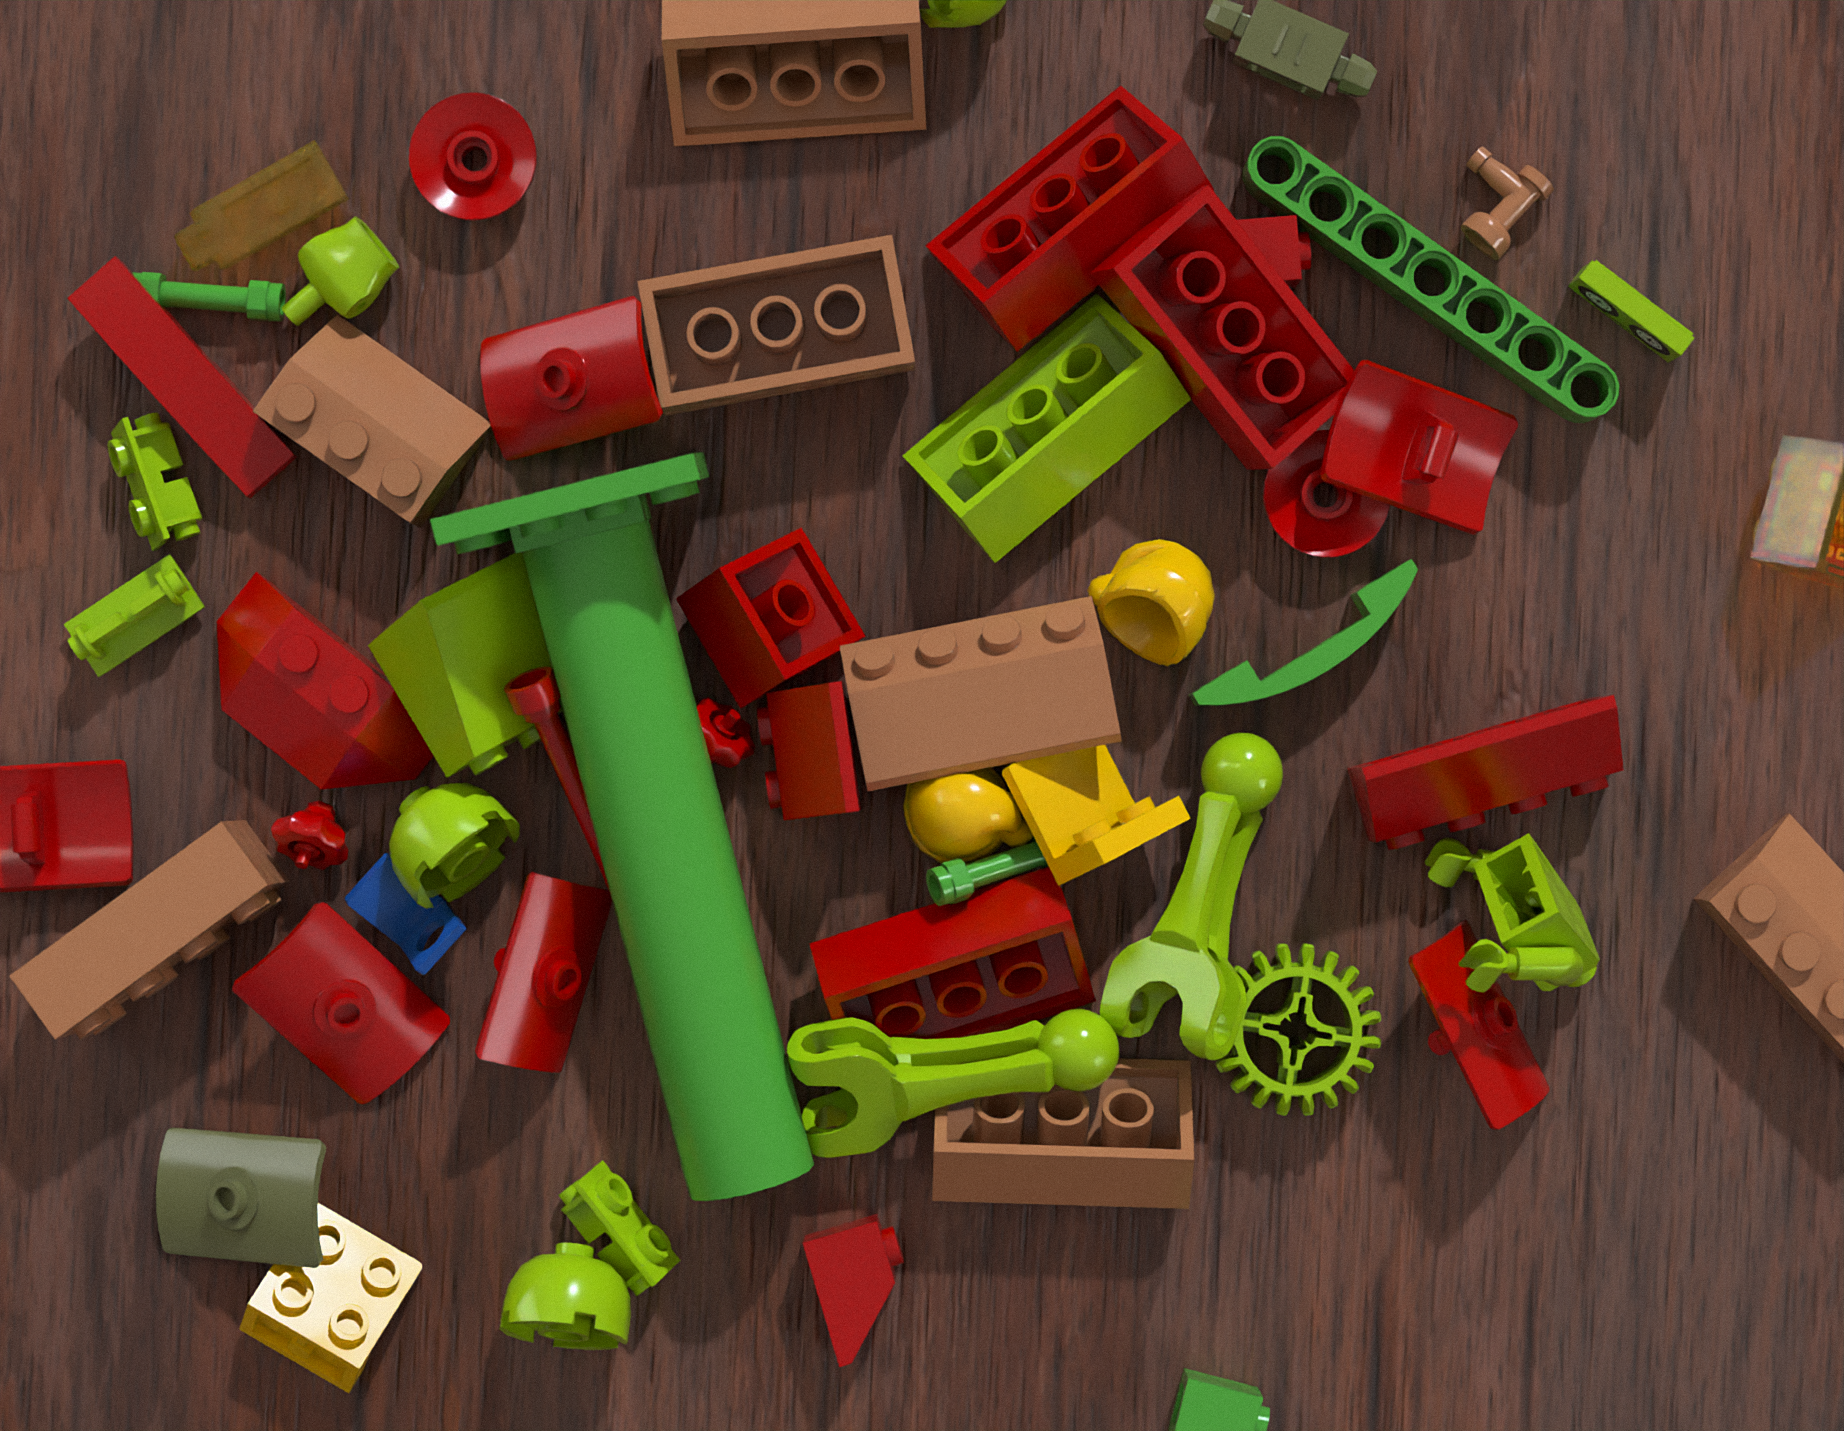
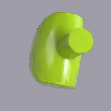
M355 216L346 224L312 238L301 248L297 256L298 261L310 283L281 308L296 326L301 325L325 303L329 304L347 319L353 318L366 310L374 302L390 276L399 268V265L376 234L361 219Z

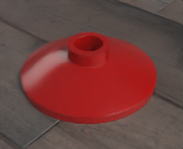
M461 93L439 101L420 119L412 134L409 146L411 175L422 196L440 212L462 220H485L508 211L521 200L529 189L537 165L535 140L523 116L504 100L484 93ZM482 150L486 153L487 163L484 168L479 171L466 169L464 161L470 151Z
M1329 430L1315 431L1274 469H1268L1263 486L1265 512L1277 535L1295 550L1321 558L1339 557L1362 548L1380 531L1390 509V505L1322 480L1321 468ZM1328 484L1335 490L1336 500L1332 506L1321 507L1316 504L1313 499V491L1317 485Z

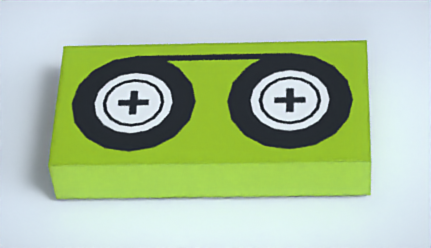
M1591 260L1582 267L1568 285L1574 292L1668 363L1680 357L1695 338L1690 330L1597 260Z

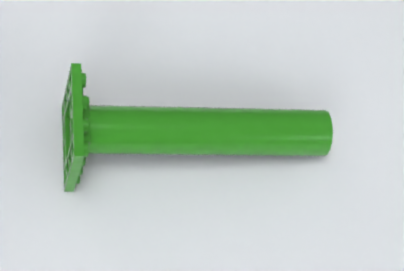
M704 452L691 453L430 519L437 546L454 542L457 555L510 540L513 541L515 553L522 552L549 660L559 689L562 710L689 1197L695 1201L728 1199L765 1190L793 1180L810 1171L814 1166L648 520L652 517L645 493H650L653 505L700 493L697 480L710 477Z

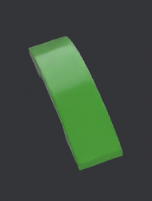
M1410 559L1351 594V599L1362 615L1361 619L1262 680H1259L1248 660L1192 692L1188 695L1194 706L1240 704L1288 691L1327 672L1353 654L1384 625L1409 590L1418 568L1413 560Z

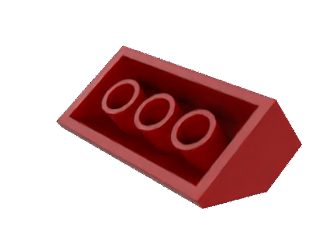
M1120 85L925 246L987 323L1018 352L1033 338L1042 334L1050 324L1072 306L1093 292L1099 284L1090 273L1137 231L1203 186L1209 185L1213 191L1214 188L1184 138Z
M1209 185L1203 186L1137 231L1090 273L1129 323L1161 352L1193 403L1247 470L1274 469L1335 414L1354 369Z
M1614 695L1587 698L1347 768L1368 841L1379 842L1385 840L1387 849L1394 850L1424 841L1422 829L1444 822L1447 823L1449 833L1486 823L1483 811L1508 804L1510 814L1513 815L1548 805L1545 793L1569 786L1571 796L1576 797L1609 787L1606 775L1624 770L1618 707Z
M1049 867L974 890L969 899L952 905L938 906L934 903L809 943L823 996L832 1020L847 1017L861 1019L872 1023L888 1037L917 1039L962 1038L1007 1030L1096 1002L1061 885L1058 886Z

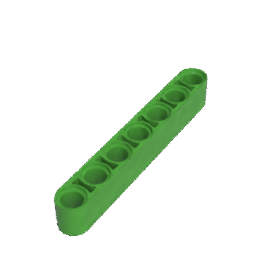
M1270 136L1262 139L1252 148L1243 167L1242 180L1246 190L1256 200L1279 216L1297 215L1298 230L1301 232L1308 231L1309 238L1560 417L1572 423H1586L1604 415L1615 405L1619 396V382L1615 372L1607 364L1300 145L1283 136ZM1267 155H1276L1282 158L1290 170L1289 180L1282 184H1270L1264 181L1259 176L1257 161ZM1318 192H1328L1334 195L1341 205L1340 218L1332 222L1317 219L1309 207L1310 196ZM1369 229H1380L1386 232L1393 243L1391 256L1385 259H1376L1369 256L1364 251L1361 243L1363 232ZM1422 265L1432 266L1442 274L1444 290L1441 295L1427 296L1416 288L1414 272L1417 267ZM1482 302L1494 311L1496 326L1493 332L1488 334L1479 333L1469 326L1466 319V310L1469 304ZM1534 339L1545 347L1548 361L1544 370L1533 371L1521 363L1518 356V348L1522 340ZM1586 376L1597 384L1599 400L1594 408H1584L1573 400L1571 383L1574 377Z

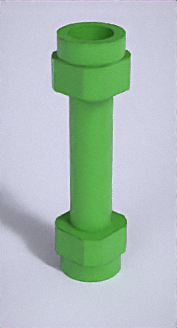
M132 272L164 309L165 307L243 312L247 313V318L251 321L282 322L285 313L281 307L286 303V288L283 283L250 280L248 287L170 282L167 281L166 276L162 273Z
M1033 838L1032 843L965 864L961 858L943 862L940 866L927 870L926 881L929 893L938 906L952 905L969 899L974 893V888L1038 867L1043 869L1049 866L1035 838Z

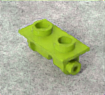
M151 413L135 419L134 422L137 430L134 431L128 417L122 418L111 431L113 439L107 443L113 469L118 477L126 476L134 500H130L128 504L134 529L139 537H148L152 552L159 550L170 538V531H173L176 541L200 534L197 522L203 519L188 477L164 483L161 473L180 468L183 463L172 435L170 424L168 422L162 423L159 413Z
M169 554L66 622L64 626L71 635L67 641L77 657L82 661L87 659L97 676L101 677L204 609L205 605L172 555Z
M603 1160L558 1195L565 1204L561 1209L562 1212L567 1215L588 1244L604 1232L607 1233L612 1242L599 1251L597 1256L601 1261L610 1264L624 1279L626 1287H629L635 1296H638L650 1286L656 1285L680 1261L672 1250L671 1243L664 1231L650 1222L633 1200L627 1183L620 1176L614 1174Z

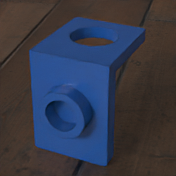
M385 853L344 898L349 907L398 944L415 970L423 976L466 930L465 925L451 905L441 895L429 898L434 908L425 909L418 905L402 886L393 871L390 854ZM444 925L438 940L430 948L423 951L425 943L431 934Z

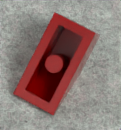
M878 1214L804 1236V1250L839 1367L852 1364L895 1284L896 1274L893 1266L904 1263L894 1226L882 1229Z

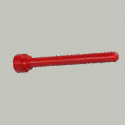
M544 666L528 670L510 680L505 685L504 691L516 715H523L527 723H534L609 889L572 744L557 713L562 706L559 701L560 693L553 669Z

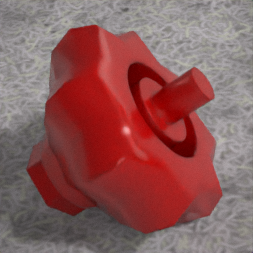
M709 697L702 699L696 705L711 764L715 763L723 767L733 768L741 760L754 754L755 745L750 736L751 725L741 718L739 712L734 710L732 705L719 704Z
M319 800L309 802L305 810L279 818L271 826L272 836L275 839V851L288 856L295 863V866L300 869H307L308 866H312L324 871L330 865H341L348 859L345 832L335 822L336 813L333 806Z

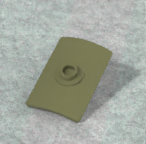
M185 1128L168 1129L160 1153L156 1184V1213L163 1250L169 1254L317 1268L323 1261L318 1229V1193L326 1145L319 1139Z

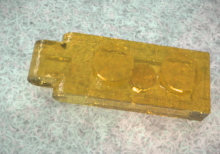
M314 140L194 208L189 213L194 223L176 233L173 238L192 271L200 270L215 261L220 269L223 270L246 259L348 201L350 198L320 145Z

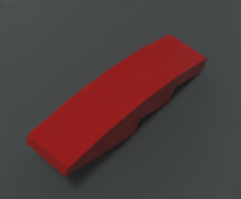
M114 256L67 298L132 373L246 497L251 499L297 458L296 454L269 423L253 412L255 407L222 369L210 360L176 319L157 302L118 257Z

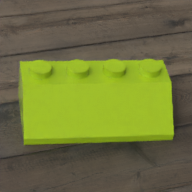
M1096 293L902 456L964 531L996 563L1058 510L1068 504L1107 469L1117 463L1156 428L1166 422L1174 413L1188 403L1191 398L1161 352Z

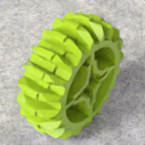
M1285 943L1276 944L1275 956L1277 964L1272 966L1269 965L1266 956L1261 951L1253 952L1251 954L1252 962L1259 972L1252 977L1239 965L1233 967L1243 981L1247 1005L1235 1042L1231 1048V1053L1216 1062V1067L1221 1073L1231 1071L1238 1066L1242 1070L1230 1084V1087L1236 1093L1246 1090L1252 1082L1257 1084L1251 1097V1103L1255 1107L1262 1108L1266 1104L1271 1092L1275 1093V1111L1278 1115L1286 1116L1290 1110L1292 1097H1298L1299 1108L1305 1116L1313 1115L1315 1106L1312 1095L1320 1093L1323 1102L1332 1109L1338 1106V1098L1331 1087L1339 1082L1344 1089L1354 1094L1359 1089V1085L1347 1075L1352 1065L1366 1073H1371L1374 1068L1372 1062L1358 1055L1360 1047L1377 1049L1381 1046V1039L1372 1034H1362V1026L1374 1025L1381 1021L1380 1012L1376 1010L1360 1012L1358 1005L1369 1001L1374 996L1372 988L1364 986L1350 992L1348 987L1357 979L1359 970L1349 965L1337 976L1333 975L1332 973L1338 963L1339 955L1330 950L1323 955L1318 966L1313 965L1314 946L1308 943L1301 945L1298 962H1291V953L1288 945ZM1293 977L1291 989H1288L1285 1002L1278 1010L1270 1013L1247 1012L1252 1000L1262 989L1277 980ZM1313 979L1322 982L1334 993L1344 1013L1345 1027L1333 1026L1316 1019L1312 1010L1313 995L1310 994ZM1299 1010L1302 1022L1316 1031L1325 1032V1035L1309 1033L1305 1040L1299 1037L1300 1044L1289 1048L1288 1037L1275 1028L1263 1026V1024L1280 1025L1284 1018L1291 1022L1289 1014ZM1243 1031L1254 1032L1274 1040L1277 1046L1276 1062L1279 1064L1277 1079L1264 1074L1253 1064L1246 1051ZM1317 1046H1341L1337 1057L1325 1070L1313 1077L1296 1081L1298 1070L1302 1069L1305 1055L1311 1049Z

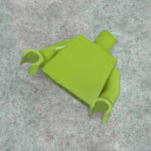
M1529 833L1497 851L1479 849L1476 855L1471 854L1462 843L1453 838H1444L1436 843L1425 860V864L1431 867L1428 877L1441 886L1452 887L1464 870L1473 873L1474 880L1480 882L1501 944L1508 951L1506 954L1498 944L1488 939H1481L1476 942L1458 963L1460 967L1474 969L1473 973L1466 980V985L1477 992H1485L1502 973H1507L1512 980H1533L1542 991H1552L1559 986L1579 987L1592 979L1600 958L1581 909Z

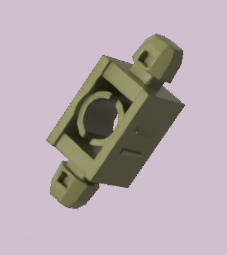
M1213 0L1202 26L1210 35L1227 44L1230 38L1240 42L1231 63L1317 101L1322 96L1328 81L1337 84L1335 90L1337 92L1352 97L1367 96L1377 70L1370 62L1353 53L1350 58L1340 55L1349 33L1273 0H1258L1252 16L1242 12L1243 5L1228 0Z

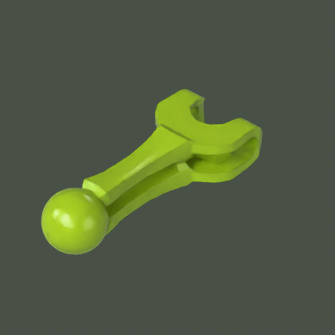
M1234 733L1222 737L1207 751L1201 767V780L1206 793L1200 796L1196 829L1183 873L1170 903L1153 930L1152 935L1128 945L1111 964L1101 1000L1100 1016L1110 1023L1117 1036L1133 1038L1140 1037L1149 1032L1163 1004L1179 994L1183 1002L1179 1035L1183 1045L1191 1053L1207 1060H1217L1226 1056L1235 1042L1246 1009L1247 996L1242 979L1228 961L1229 933L1234 899L1249 847L1263 821L1259 810H1262L1274 800L1283 780L1282 762L1277 751L1268 741L1251 733Z
M1071 1009L1061 1012L1050 1019L1045 1026L1034 1020L1003 1031L962 1038L940 1039L888 1037L872 1023L854 1017H847L809 1024L799 1028L793 1033L788 1042L787 1056L793 1073L805 1085L841 1087L838 1091L810 1100L802 1113L811 1153L819 1157L832 1158L875 1151L891 1139L902 1121L910 1120L936 1108L964 1100L1012 1092H1049L1054 1085L1065 1090L1077 1092L1096 1088L1103 1084L1115 1070L1119 1058V1043L1110 1023L1099 1014L1085 1009ZM831 1126H838V1127H835V1128L825 1129V1128L831 1127Z

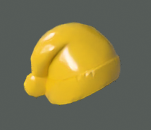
M1162 539L1136 543L1121 553L1111 573L1096 577L1091 581L1087 589L1088 597L1092 596L1101 622L1115 638L1142 658L1165 666L1177 664L1188 656L1198 644L1206 629V623L1211 615L1215 597L1210 571L1200 557L1176 542Z
M992 767L907 784L903 803L907 828L916 846L940 864L956 858H961L965 864L989 857L997 851L1003 842L1010 847H1020L1029 842L1033 837L1013 795L1007 790L1003 778Z

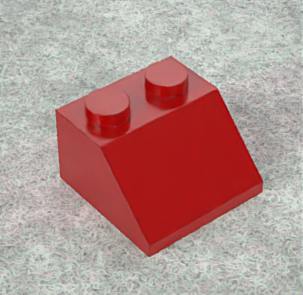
M802 527L718 568L676 598L740 709L840 653L841 645L856 643L866 637Z
M838 681L766 693L768 707L757 708V719L761 745L774 746L777 770L765 771L770 809L782 808L784 821L860 811L861 803L844 683Z

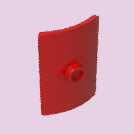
M635 296L488 337L481 342L480 368L484 401L495 439L504 459L508 461L657 422L663 414L645 356L641 324V302Z
M1362 360L1358 363L1349 379L1334 414L1323 454L1321 478L1335 486L1475 535L1483 529L1486 506L1494 476L1501 458L1518 428V421L1510 413L1369 360Z
M124 760L0 766V893L127 886L132 883L133 819L128 769Z
M535 872L527 876L506 948L499 949L494 957V967L498 971V975L475 1049V1054L479 1059L541 1072L560 1073L562 1071L612 905V898L608 889L578 884Z
M325 902L316 903L276 948L254 967L237 978L232 986L233 992L359 1104L368 1103L399 1080L424 1056L450 1024L448 1014Z
M1466 919L1459 922L1451 931L1435 942L1411 955L1408 962L1440 1026L1429 1035V1048L1440 1056L1452 1051L1488 1126L1492 1130H1499L1536 1106L1549 1093L1550 1087L1518 1024L1516 1011L1511 1002L1504 996L1498 981L1496 980L1485 992H1477L1466 985V980L1473 973L1474 969L1460 967L1458 963L1470 948L1478 942Z

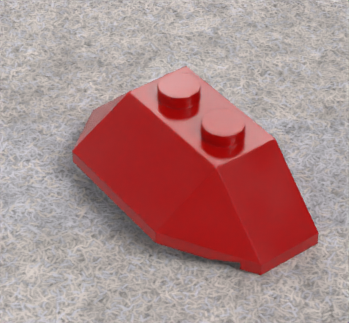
M255 572L216 621L221 710L321 790L416 780L432 761L434 755L384 672L259 572Z

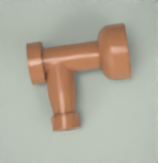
M1482 146L1472 155L1466 166L1475 174L1479 173L1503 199L1489 214L1475 212L1470 215L1461 225V230L1465 237L1480 252L1497 261L1510 247L1511 238L1508 230L1537 199L1545 201L1554 191V188L1550 181L1536 168L1525 165L1516 175L1507 166L1493 159V154Z

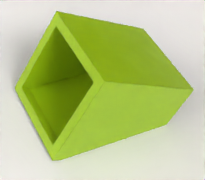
M521 552L514 553L421 599L368 644L369 649L447 778L467 767L471 768L475 776L483 773L506 759L508 754L504 747L517 740L523 749H527L541 741L534 723H527L523 715H516L504 691L505 685L519 674L538 667H551ZM561 707V709L557 712L558 715L563 712L562 707Z

